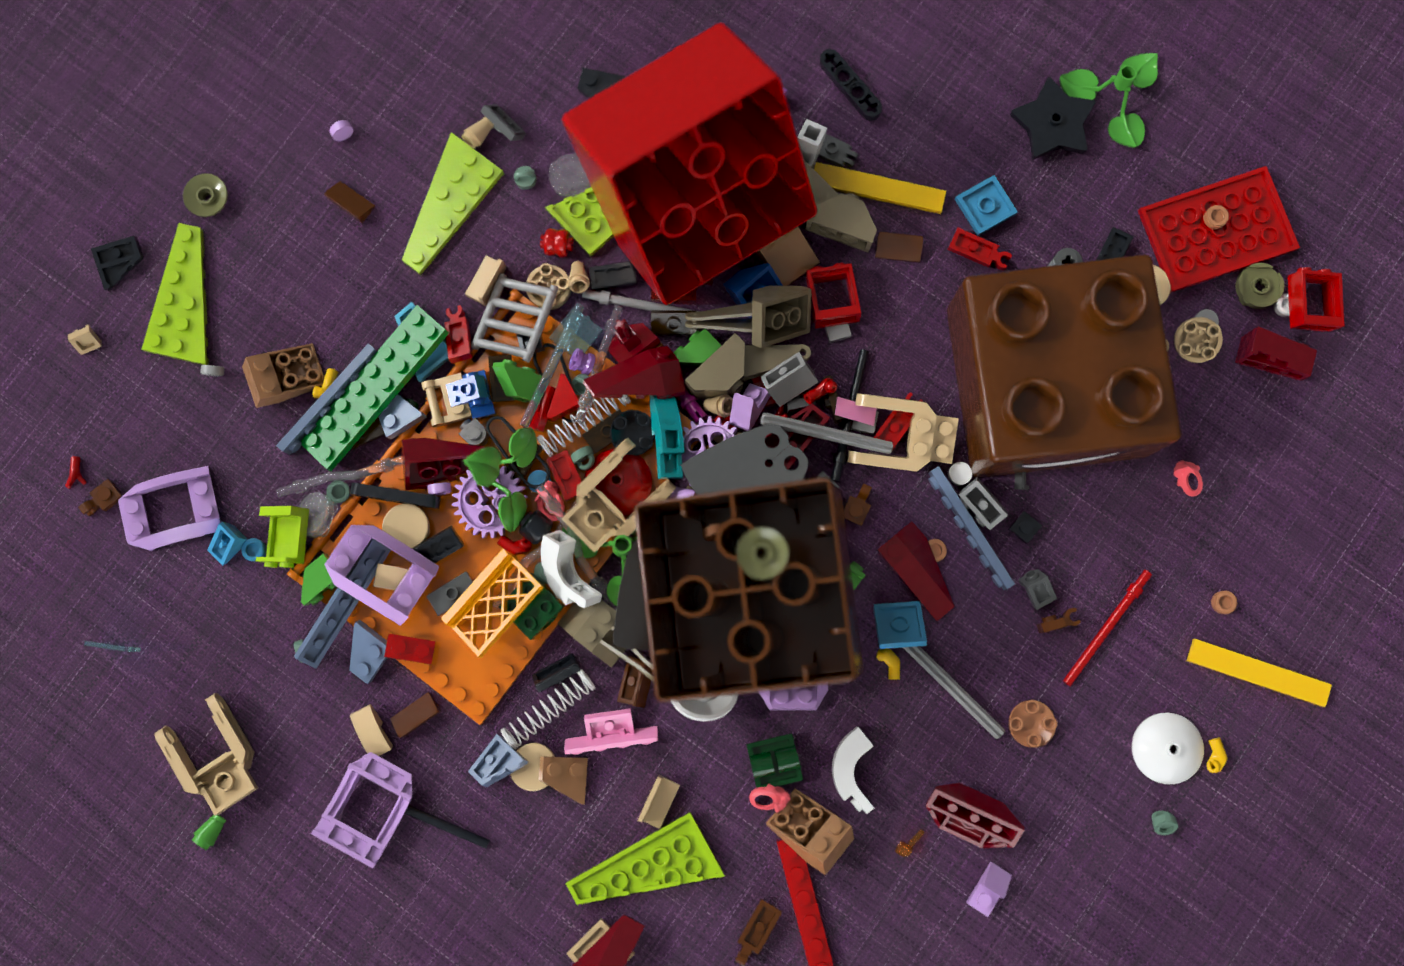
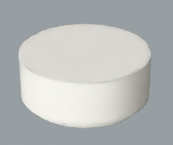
M1288 293L1283 294L1274 303V310L1281 317H1289Z
M957 462L949 468L948 478L954 485L962 486L970 481L972 470L968 464Z

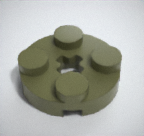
M1266 263L1250 265L1238 275L1236 280V293L1239 297V302L1244 306L1254 309H1265L1273 305L1284 292L1282 275L1280 273L1277 274L1272 269L1273 266ZM1257 281H1260L1261 285H1265V288L1261 291L1255 288Z

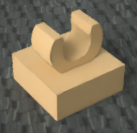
M89 325L68 334V341L80 355L102 347L101 340Z

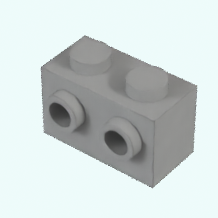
M800 352L761 376L766 390L779 407L818 383L812 368Z
M978 477L959 492L960 500L967 510L971 508L976 514L974 518L982 527L986 526L991 530L1008 516V511Z

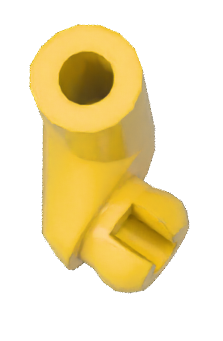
M327 369L322 387L316 386L313 389L312 395L314 398H319L335 381L338 375L337 370Z
M889 648L879 649L876 656L879 661H884L889 666L888 679L900 680V659Z
M1220 737L1209 740L1213 752L1207 761V769L1211 773L1220 772L1228 759Z

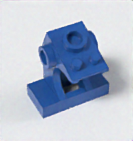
M485 370L462 375L463 379L446 384L451 407L469 403L472 418L477 420L496 415Z

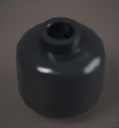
M539 510L529 511L519 523V533L536 545L542 541L543 535L552 532L553 522Z

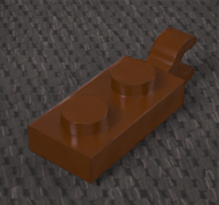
M762 898L760 899L737 940L743 946L735 957L736 962L744 966L752 951L756 954L760 953L782 910Z

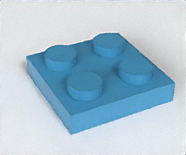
M995 175L955 197L956 203L977 236L982 235L1018 213Z
M920 601L874 604L873 611L879 649L927 645Z

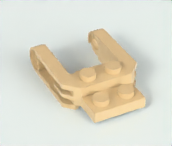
M857 393L855 405L911 412L913 416L910 420L906 448L907 457L872 452L861 453L849 450L847 462L916 472L930 461L952 464L959 418L936 415L930 406L922 401Z
M628 437L577 485V504L561 518L594 553L611 536H629L636 529L635 512L625 519L617 507L601 491L595 488L623 460L622 458L636 446ZM667 479L644 502L666 499L676 489V486Z
M214 693L205 701H207L213 713V720L231 749L230 752H225L197 771L176 733L169 726H165L157 731L155 739L185 792L203 795L213 814L219 815L258 789L248 771L251 768L254 750L225 700L218 693Z

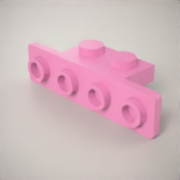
M631 708L584 715L587 736L565 739L564 751L565 754L578 755L586 751H604L607 748L614 747L626 748L635 744L648 745L658 741L657 726L634 729Z

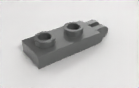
M826 134L818 157L838 167H843V165L853 167L854 161L851 159L856 160L858 154L851 150V145Z

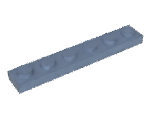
M367 344L276 445L281 451L290 455L299 450L302 446L300 441L305 435L314 430L317 426V421L331 410L330 406L334 401L342 397L346 392L345 388L351 381L353 382L359 377L358 373L371 361V358L377 351L370 344Z
M938 466L929 472L930 478H928L929 483L934 490L938 489L943 496L941 497L942 503L947 509L951 508L955 514L953 519L960 529L964 528L968 534L966 540L973 549L977 548L981 554L979 560L985 568L989 567L992 571L993 576L991 578L998 588L1002 587L1003 590L1015 585L940 467Z
M371 538L346 578L366 590L376 574L377 564H383L391 550ZM337 587L294 657L316 669L359 600Z

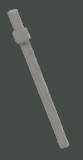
M586 290L582 295V298L596 300L600 304L609 305L611 303L648 311L690 310L612 295L611 292L604 290L601 292Z

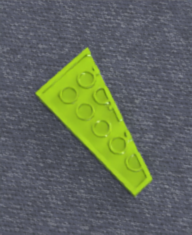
M452 132L402 258L406 265L422 275L504 174L503 170Z
M592 187L573 197L569 196L564 201L555 205L551 204L545 207L550 215L565 230L569 231L570 236L574 238L590 257L614 237Z
M182 223L178 224L142 350L201 365H209V358H207L208 338H206L205 270L203 269L204 237L203 230L199 227Z
M689 812L565 884L575 903L579 905L617 896H626L638 892L704 881L705 879L724 877L725 874L694 817Z

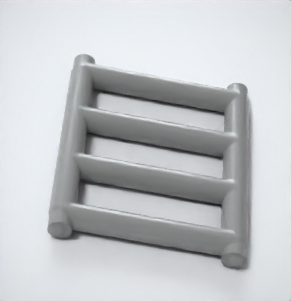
M500 274L473 338L471 348L479 350V347L521 357L523 361L529 363L559 288L555 285H551L549 288L507 278L504 274ZM508 287L543 295L546 298L542 308L500 299L503 288ZM499 307L538 316L534 328L492 319L495 308ZM488 327L530 337L526 349L483 338Z

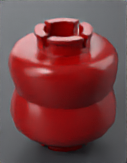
M548 228L545 235L541 234L540 248H544L545 255L566 257L568 252L573 250L571 245H574V238L570 237L568 230Z

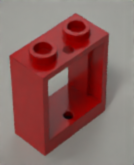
M837 263L831 267L824 268L816 266L807 270L806 282L807 287L811 289V309L815 329L860 322L861 308L852 263ZM846 279L851 306L819 311L814 284Z
M1303 267L1287 276L1290 329L1330 332L1345 327L1342 273L1332 272L1331 269L1313 271L1310 267ZM1306 283L1322 284L1324 316L1307 315Z

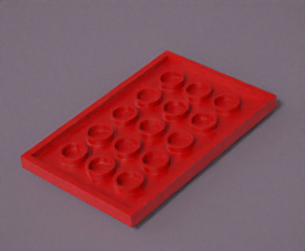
M1267 166L1141 207L1138 210L1158 264L1166 273L1170 282V293L1249 267L1255 263H1261L1297 251L1300 248ZM1214 205L1223 206L1229 213L1228 222L1220 229H1211L1204 222L1205 212Z

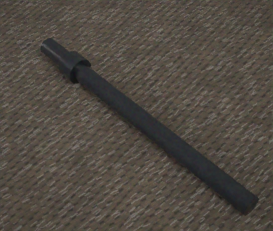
M860 349L849 396V400L856 402L857 393H860L869 353L868 350ZM844 418L842 431L851 432L853 420ZM839 443L837 453H834L832 462L834 466L831 479L834 482L840 481L843 465H846V450L848 446L846 444Z

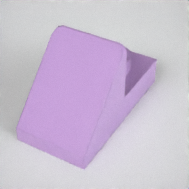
M749 383L743 395L735 393L731 408L730 425L746 431L751 430L771 396L765 388Z
M990 862L966 903L989 917L999 898H1005L1012 875Z

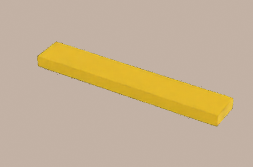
M818 162L815 163L814 170L837 192L852 193L860 197L937 214L942 212L946 190Z
M1197 639L1192 640L1187 657V662L1321 707H1326L1332 684Z

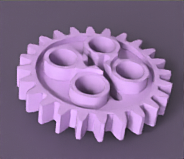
M711 416L708 417L707 423H704L702 418H699V425L691 421L692 428L690 430L683 427L686 434L683 436L685 453L682 454V463L707 449L703 438L704 435L708 437L710 448L714 446L712 441L715 436L721 435L726 440L736 436L737 428L733 427L729 430V421L722 425V420L719 417L715 423H713ZM693 442H701L699 450L691 451L690 447ZM685 474L681 478L684 482L687 481Z
M502 466L496 482L509 489L511 493L523 491L526 487L517 485L521 478L513 479L515 472L510 471L506 474L507 467ZM467 470L468 478L460 476L463 484L455 485L460 490L459 493L452 494L453 497L458 498V502L452 503V506L459 507V510L454 513V515L462 516L459 524L466 522V531L474 528L473 535H478L481 531L482 538H487L489 532L491 538H496L497 531L501 536H504L505 528L496 509L498 510L501 498L507 496L506 493L497 487L494 491H491L488 487H482L483 493L478 488V484L474 480L471 471ZM472 492L478 494L479 500L476 504L470 502V494ZM487 496L494 498L491 501L493 505L486 504V502L488 501ZM487 510L492 514L490 523H486L483 519V514Z

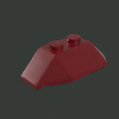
M962 783L936 786L926 803V808L930 811L938 828L980 848H1000L1005 846L1007 848H1014L1025 830V827L1003 802Z

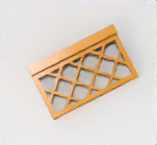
M502 548L444 614L441 620L450 626L478 657L482 658L544 586L519 562V559L513 553ZM516 566L518 568V578L508 579L509 571ZM523 582H531L534 585L528 594H523ZM517 583V595H508V584ZM503 584L502 596L493 597V589L497 585ZM517 599L516 608L511 612H507V600ZM502 600L501 612L492 613L493 601ZM482 602H487L486 614L478 615V606ZM501 617V625L497 629L491 630L492 618ZM486 618V630L477 631V619ZM466 620H471V632H464L460 628ZM476 635H485V643L479 649L476 646Z

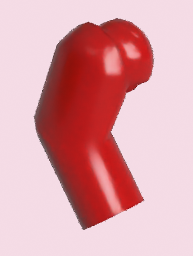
M831 378L823 379L812 390L804 394V400L811 404L827 393H834L837 390V383Z
M504 535L497 542L500 547L513 553L515 556L525 554L532 548V543L525 537L513 542Z

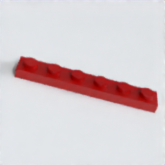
M782 839L777 840L808 965L833 966L807 863Z

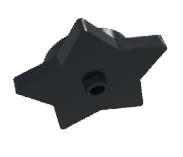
M1048 77L1037 99L1013 109L1010 116L1026 130L1030 139L1032 159H1037L1051 151L1060 149L1084 154L1087 151L1083 123L1093 108L1095 100L1070 97L1052 78Z

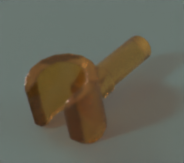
M920 829L908 844L901 840L895 852L902 857L909 856L915 843L925 834L924 831Z

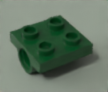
M531 573L544 588L513 623L530 640H533L557 618L558 613L565 606ZM523 582V594H528L533 589L534 585L531 582ZM517 588L510 595H517ZM517 599L507 600V612H511L516 608Z
M792 733L746 744L756 788L766 787L768 784L777 787L803 780Z

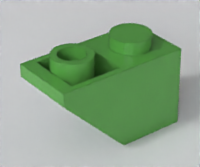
M703 329L701 332L699 330L696 331L689 338L690 342L685 347L680 346L675 350L674 354L679 359L680 367L698 368L722 345L706 329Z
M504 359L503 362L493 363V370L507 397L524 403H537L544 376L536 374V370L533 368L517 367V363L511 360Z
M322 554L304 569L301 603L303 605L312 604L314 606L324 598L322 594L328 589L332 591L337 588L324 565L329 558L328 554Z

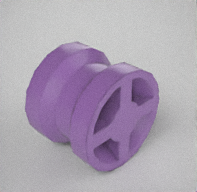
M576 348L570 358L569 369L573 371L579 370L582 374L589 375L595 364V355L592 353L586 354L582 349Z

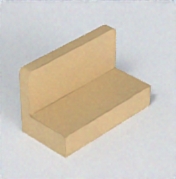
M485 256L465 295L486 306L499 275L504 274L507 268L504 261L501 259L496 261Z
M658 775L637 821H644L660 829L680 784Z

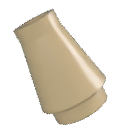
M485 116L482 120L465 129L462 139L473 149L480 147L490 130L494 127V124Z
M581 261L572 263L567 282L571 291L578 294L584 293L590 285V280Z
M729 395L707 398L703 402V408L707 412L725 418L731 415L733 398Z

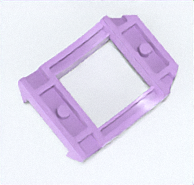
M208 466L180 471L136 484L118 500L127 543L149 551L176 542L215 533L218 524L221 523ZM187 483L196 523L151 535L143 494Z
M350 525L324 564L334 585L400 626L409 618V613L439 569L437 564L374 525ZM371 538L413 563L387 603L346 578Z
M828 684L759 691V694L770 711L817 710L828 692Z
M372 752L350 763L336 793L311 834L362 862L364 865L374 868L412 799V774ZM361 776L399 796L376 840L337 820Z

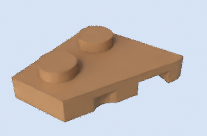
M540 756L539 781L568 796L575 802L585 804L588 758Z

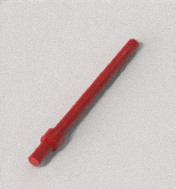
M1144 569L1135 583H1131L1127 588V594L1064 678L1063 682L1071 687L1134 599H1138L1142 594V588L1152 576L1149 571Z

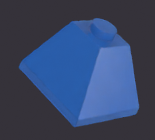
M769 263L739 270L723 284L737 305L752 303L753 290L766 286H783Z

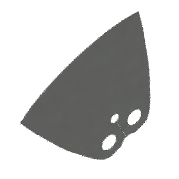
M771 424L730 437L681 464V467L694 492L699 495L802 481L807 470L808 459L799 448L790 445L787 433L779 425ZM770 433L778 435L780 439L779 445L776 448H769L765 444V437ZM786 457H797L799 460L798 468L792 471L786 469L784 466ZM767 459H771L773 461V465L771 467L765 466V461Z
M636 540L628 553L620 583L613 645L627 649L650 650L641 564L637 557L639 547L638 540Z

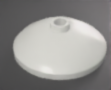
M738 694L671 702L681 714L690 719L713 721L725 716L732 710L737 701Z
M1158 713L1146 718L1137 727L1132 739V754L1139 770L1149 779L1162 784H1178L1188 780L1198 771L1204 756V744L1198 729L1188 719L1174 713ZM1171 745L1176 747V752L1173 754L1170 752Z

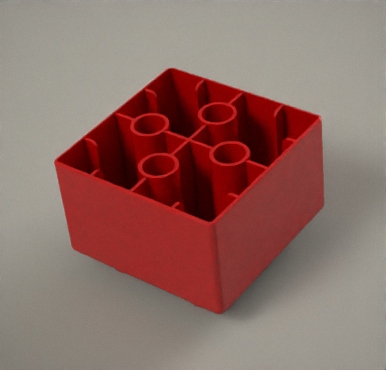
M718 23L689 41L676 46L672 51L604 91L595 94L587 101L566 112L562 117V123L618 246L665 305L673 303L817 214L816 202L781 78L724 23Z

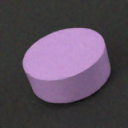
M340 120L331 126L329 132L335 141H343L353 134V128L348 121Z
M451 483L430 484L427 486L428 494L434 496L449 494L451 492Z

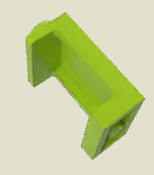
M261 506L259 516L270 517L266 557H256L255 562H263L264 567L278 568V564L279 567L294 568V564H304L309 509L295 506Z

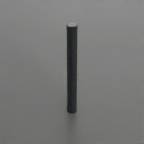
M408 805L405 814L485 849H487L490 840L411 805Z

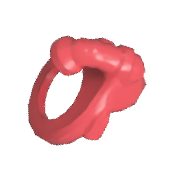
M1181 460L1174 467V476L1178 478L1177 486L1181 487L1188 496H1197L1203 489V480L1199 473L1200 467L1195 465V463ZM1191 473L1198 480L1196 490H1193L1188 482V477Z
M546 481L541 494L537 495L535 502H537V509L551 521H557L565 512L564 502L557 493L560 491L558 485L554 481ZM551 498L558 503V514L552 515L546 511L544 506L546 499Z
M770 784L766 787L755 788L749 795L752 806L761 810L775 809L776 813L783 810L791 800L788 791L780 786L774 787ZM759 795H766L771 797L773 802L769 805H761L755 801V798Z

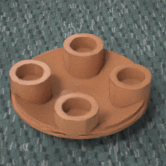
M1035 700L1021 702L1010 713V733L1023 746L1030 748L1041 747L1047 744L1055 734L1057 720L1051 709L1042 702Z

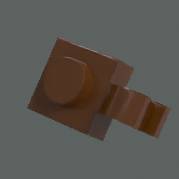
M107 479L90 492L93 499L82 503L78 508L84 515L87 514L88 516L93 515L99 508L108 511L118 503L123 494L112 480Z
M863 484L857 498L849 497L843 510L844 519L862 526L871 507L865 501L872 487Z
M1077 608L1067 609L1061 618H1056V615L1042 618L1043 623L1036 624L1038 632L1045 633L1066 626L1079 625L1081 623L1080 620L1072 621L1069 617L1072 612L1077 611Z

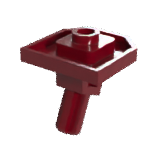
M617 319L614 327L616 330L614 332L615 336L611 338L607 351L617 363H620L643 351L654 348L660 343V340L643 323L628 325L625 319L621 321Z

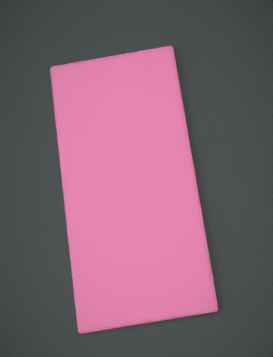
M837 397L835 415L874 426L877 408L855 405L854 401Z

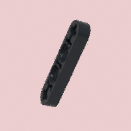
M833 49L823 51L819 61L821 69L863 118L869 121L878 119L882 110V104L837 51ZM826 57L828 59L834 58L833 64L831 62L825 63ZM841 72H846L849 74L850 79L843 82L838 79L837 75ZM859 88L864 92V95L856 98L852 95L851 91ZM868 105L871 108L876 107L875 113L873 111L867 112Z
M352 483L350 495L412 504L433 509H439L441 497L359 483Z

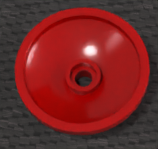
M614 449L604 451L598 456H596L594 465L590 469L586 470L584 479ZM625 455L622 458L623 460L595 486L597 490L601 491L617 507L624 517L631 515L634 512L635 506L638 503L644 502L652 492L653 479L650 468L639 455ZM618 476L621 478L619 484L613 483L614 477Z

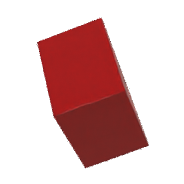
M560 374L547 414V419L550 422H555L582 408L565 374Z

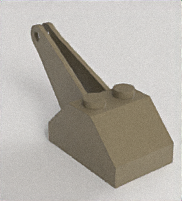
M804 160L817 206V214L807 221L805 230L868 253L877 229L864 201L859 200L860 197L852 193H847L846 195L838 194Z
M766 286L753 290L752 303L686 313L685 319L688 321L685 322V326L687 328L751 332L752 345L760 348L810 333L811 289L803 286ZM752 316V319H724Z
M734 333L685 380L686 389L697 399L714 398L721 395H729L731 397L735 393L739 394L744 389L742 387L744 381L764 375L798 352H805L806 355L803 357L808 361L811 350L807 345L803 344L770 345L763 348L754 345L745 346V342Z
M601 599V602L586 608L574 602L558 622L575 640L610 667H613L621 658L654 682L652 674L624 655L627 648L613 645L616 610ZM631 649L652 669V662L641 650Z

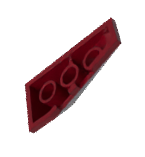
M668 346L643 351L583 381V384L594 398H622L623 395H636V399H644L645 395H657V399H668L685 395L679 359Z
M431 438L403 439L402 463L405 491L428 489V485L446 479L449 482L457 480L456 476L466 474V471L470 470L464 460L474 452L486 447Z
M912 521L876 550L936 622L955 607L929 542Z
M623 914L572 966H625L645 925Z

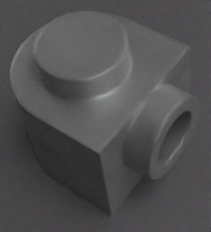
M476 418L472 421L467 419L461 424L460 429L462 431L459 435L468 444L485 446L487 444L489 435L486 428Z

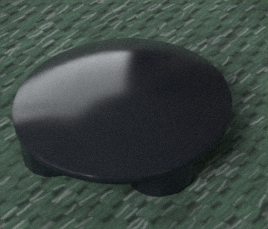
M628 410L620 413L613 420L610 427V438L614 447L616 448L628 437L636 446L626 455L637 456L649 450L653 446L655 435H652L651 419L648 414L638 410Z

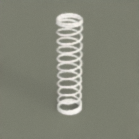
M628 395L618 398L624 406H626V403H631ZM603 398L601 400L605 408L598 400L592 399L598 414L590 405L585 403V408L591 420L581 409H577L584 426L573 414H570V419L576 431L565 419H562V423L568 435L555 424V429L561 441L550 430H547L554 447L542 435L537 437V440L549 457L553 456V453L547 444L554 452L558 453V448L551 435L564 448H566V444L559 430L570 442H573L566 424L578 437H581L573 418L588 432V427L581 413L594 427H596V423L589 409L601 421H604L596 403L608 416H611ZM605 398L616 411H619L613 398H611L612 402Z
M582 669L577 674L584 684L586 691L570 677L580 698L565 683H562L572 704L556 688L555 692L560 698L564 709L549 694H547V697L555 708L557 715L540 700L550 721L532 705L542 727L526 711L524 713L532 724L534 732L519 717L517 719L523 727L527 738L520 734L512 723H509L520 744L517 743L513 735L505 727L501 729L503 737L513 749L521 746L520 737L524 740H529L527 730L531 734L536 735L535 725L540 729H544L542 719L547 723L552 722L549 712L557 718L559 717L557 707L566 712L567 708L564 701L570 706H574L571 694L577 700H582L578 688L586 695H589V689L591 691L596 689L591 679Z

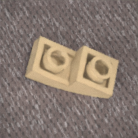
M377 564L373 586L395 590L409 569Z
M371 704L350 714L355 731L367 754L372 752L380 756L392 749L393 745L381 727L383 722Z

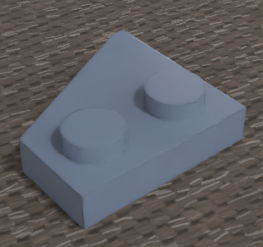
M399 394L395 396L378 416L385 436L389 439L395 438L427 418L424 413L416 409Z
M358 620L355 622L353 629L350 671L366 684H369L387 659L384 657L387 640L364 622Z
M496 734L468 772L482 786L488 787L527 765L528 761L516 749H513L502 736Z

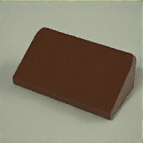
M341 181L324 193V196L360 223H363L376 207Z
M879 232L875 258L920 263L924 237Z
M628 656V658L653 675V670L641 659ZM626 662L617 702L644 708L652 680Z
M428 692L391 717L390 720L399 738H404L442 710L430 692Z

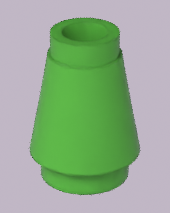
M213 814L193 833L195 836L192 838V841L201 848L208 850L210 846H214L226 819L220 815Z

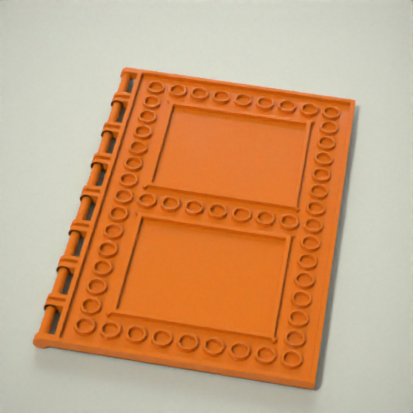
M512 289L509 292L510 296L507 300L538 307L516 289ZM500 308L492 319L502 321L510 310ZM515 312L508 323L534 328L538 316ZM548 316L541 334L543 343L553 344L559 348L571 381L578 374H582L579 370L573 371L569 369V361L576 348L582 349L586 354L592 353L595 355L594 367L588 375L590 377L616 365L553 317ZM490 327L487 328L483 339L487 340L491 336L494 338V342L519 347L515 333ZM545 347V351L537 353V363L548 385L556 388L560 374H565L557 351L552 347ZM472 349L473 356L478 350ZM486 349L476 363L471 359L453 363L454 367L446 376L461 373V371L467 374L485 370L491 391L488 356L509 354ZM512 355V361L517 363V367L533 368L536 370L535 373L539 375L534 365L533 356L528 363L523 361L521 357ZM441 387L436 388L435 393L441 417L447 416ZM577 395L582 407L581 410L591 420L585 408V403L590 405L598 414L592 401L594 397L592 395L588 397ZM628 395L631 403H626V406L618 398H613L618 409L622 412L638 410L648 414L651 419L649 395H645L644 399H636V395ZM426 397L427 401L419 409L425 415L430 412L428 398ZM594 398L605 408L601 398ZM603 398L610 413L616 412L612 405ZM516 399L514 401L493 402L496 412L494 416H501L506 419L516 431L523 428L522 425L530 403H524ZM596 403V405H597V407H598V409H599V411H600V413H601L603 419H606V418L608 417V415H607L606 412ZM589 409L597 425L601 420ZM576 410L570 414H573L576 417L578 415V412ZM679 412L684 436L686 433L683 427L690 430L692 428L691 420ZM581 413L588 430H590L594 426ZM570 414L564 417L570 419ZM493 416L478 419V421L486 428L487 421ZM560 418L555 422H550L547 419L544 432L534 431L536 439L539 435H542L554 447L547 430H550L561 441L555 429V424L568 435L562 419ZM495 419L490 423V431L507 455L510 456L509 441L513 432L503 421ZM430 420L420 434L415 429L421 422L417 423L398 435L381 459L374 462L369 469L370 473L361 484L372 485L378 477L382 480L378 487L405 491L402 456L392 469L387 467L388 463L402 447V440L431 438L468 444L459 435L462 431L460 426L466 420L440 427H432ZM575 421V424L580 431L581 437H578L566 424L573 442H570L559 430L566 448L562 447L551 435L558 448V453L567 450L571 456L576 450L589 446L582 436L586 431L577 421ZM569 423V424L574 428V430L576 431V429H575L573 423ZM489 436L487 444L483 447H494L499 450ZM654 440L653 446L649 450L639 455L645 460L652 474L653 486L651 494L667 480L658 479L656 440ZM695 441L691 444V451L699 441ZM611 443L598 453H594V458L604 451L615 449L614 445ZM547 444V446L549 447V449H550L551 452L553 453V456L556 455V454H558V453L554 452V451L550 448V446ZM543 449L539 456L548 465L546 459L550 457ZM499 450L501 454V460L506 459L502 452ZM538 459L524 477L526 481L533 471L542 470L546 472L545 467ZM589 459L583 461L582 464L586 465ZM574 464L581 480L583 481L586 471L580 470L577 467V465ZM550 469V478H551V481H552V482L554 481V482L557 484V482H556V480H555V478H554V476H553V474H552V471H551V469ZM466 473L456 476L457 480L449 482L446 479L436 482L451 483V492L438 496L441 497L439 509L417 506L426 513L429 519L430 535L427 539L452 525L463 541L464 547L435 563L439 566L437 574L432 578L409 613V618L400 626L359 600L347 622L354 626L355 622L361 620L385 640H387L388 634L436 641L431 665L396 660L472 720L482 725L559 625L558 622L574 602L568 605L561 602L565 607L558 613L557 618L533 640H530L512 623L482 658L478 657L460 636L441 620L444 614L438 616L426 596L466 571L474 581L502 550V547L497 544L501 537L498 531L496 538H491L490 532L487 538H482L481 531L478 535H473L474 528L466 531L467 523L459 524L462 516L454 515L459 510V507L452 506V503L458 502V498L453 497L452 494L459 493L460 490L455 485L463 484L460 476L468 478ZM616 476L613 478L614 484L620 483V477ZM522 481L519 486L526 487L521 493L528 496L526 498L528 505L527 514L529 511L534 512L538 510L537 502H535L538 494L534 493ZM477 485L478 488L484 493L482 487L480 485ZM494 485L488 486L491 491L496 489ZM428 489L408 490L409 492L428 494ZM560 490L557 493L564 502V516L577 504V497L566 502ZM472 492L470 494V502L476 504L479 497L476 492ZM349 496L340 505L341 509L323 532H319L311 542L312 546L305 553L304 564H297L293 569L290 568L286 574L303 586V576L301 573L319 550L330 556L350 525H374L382 530V523L387 512L402 503L368 498L362 506L358 503L361 497ZM487 496L488 501L486 502V504L493 505L491 501L494 498ZM551 498L545 500L544 506L546 511L552 515L558 514V503ZM488 510L483 514V519L486 523H490L492 520V514ZM348 514L352 515V520L337 539L332 541L330 539L331 535ZM560 518L557 521H552L553 527L551 531H562V528L567 525ZM520 526L513 532H508L505 529V536L513 542L521 540L523 537L519 533ZM611 536L606 542L614 541L617 536ZM542 541L536 545L532 544L529 552L516 555L519 562L533 574L535 566L541 562ZM600 547L597 555L588 559L578 557L573 553L575 570L585 583L589 585L613 554L612 547ZM392 550L383 562L384 565L409 569L413 564ZM516 566L509 571L508 579L518 578V568ZM373 578L366 591L387 603L395 590L374 587ZM517 583L508 584V595L517 588ZM503 584L497 585L493 589V597L502 596ZM545 584V586L553 593L549 584ZM337 588L332 591L330 589L322 594L324 598L321 601L327 605ZM502 600L493 601L492 613L501 612L498 606L502 603ZM482 602L478 606V615L486 614L487 602ZM501 617L492 618L491 630L497 629L501 625ZM486 618L477 619V631L486 630ZM466 620L460 627L464 632H471V620ZM476 635V646L480 649L485 643V635Z

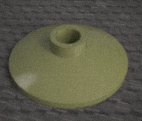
M199 174L188 181L183 191V201L186 208L194 215L200 217H210L220 212L228 198L226 185L219 177L212 174ZM211 195V198L205 201L206 196Z
M765 527L752 529L741 538L738 544V563L741 569L753 578H772L779 574L787 563L788 547L786 541L773 529ZM759 548L765 549V555L763 557L757 556V550Z

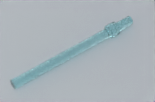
M580 304L575 305L570 318H567L563 325L562 335L520 422V425L523 427H529L572 333H575L577 330L578 320L584 309Z

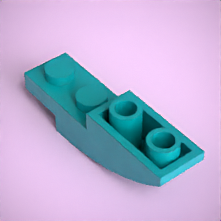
M649 395L652 435H655L658 479L683 478L681 467L682 454L685 453L676 399L675 397L657 399V395Z

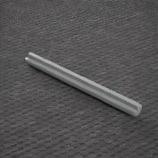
M763 413L761 417V425L763 426L779 425L785 431L885 454H891L893 443L890 441L769 413Z
M920 646L903 647L994 738L998 739L1004 734L1005 729Z

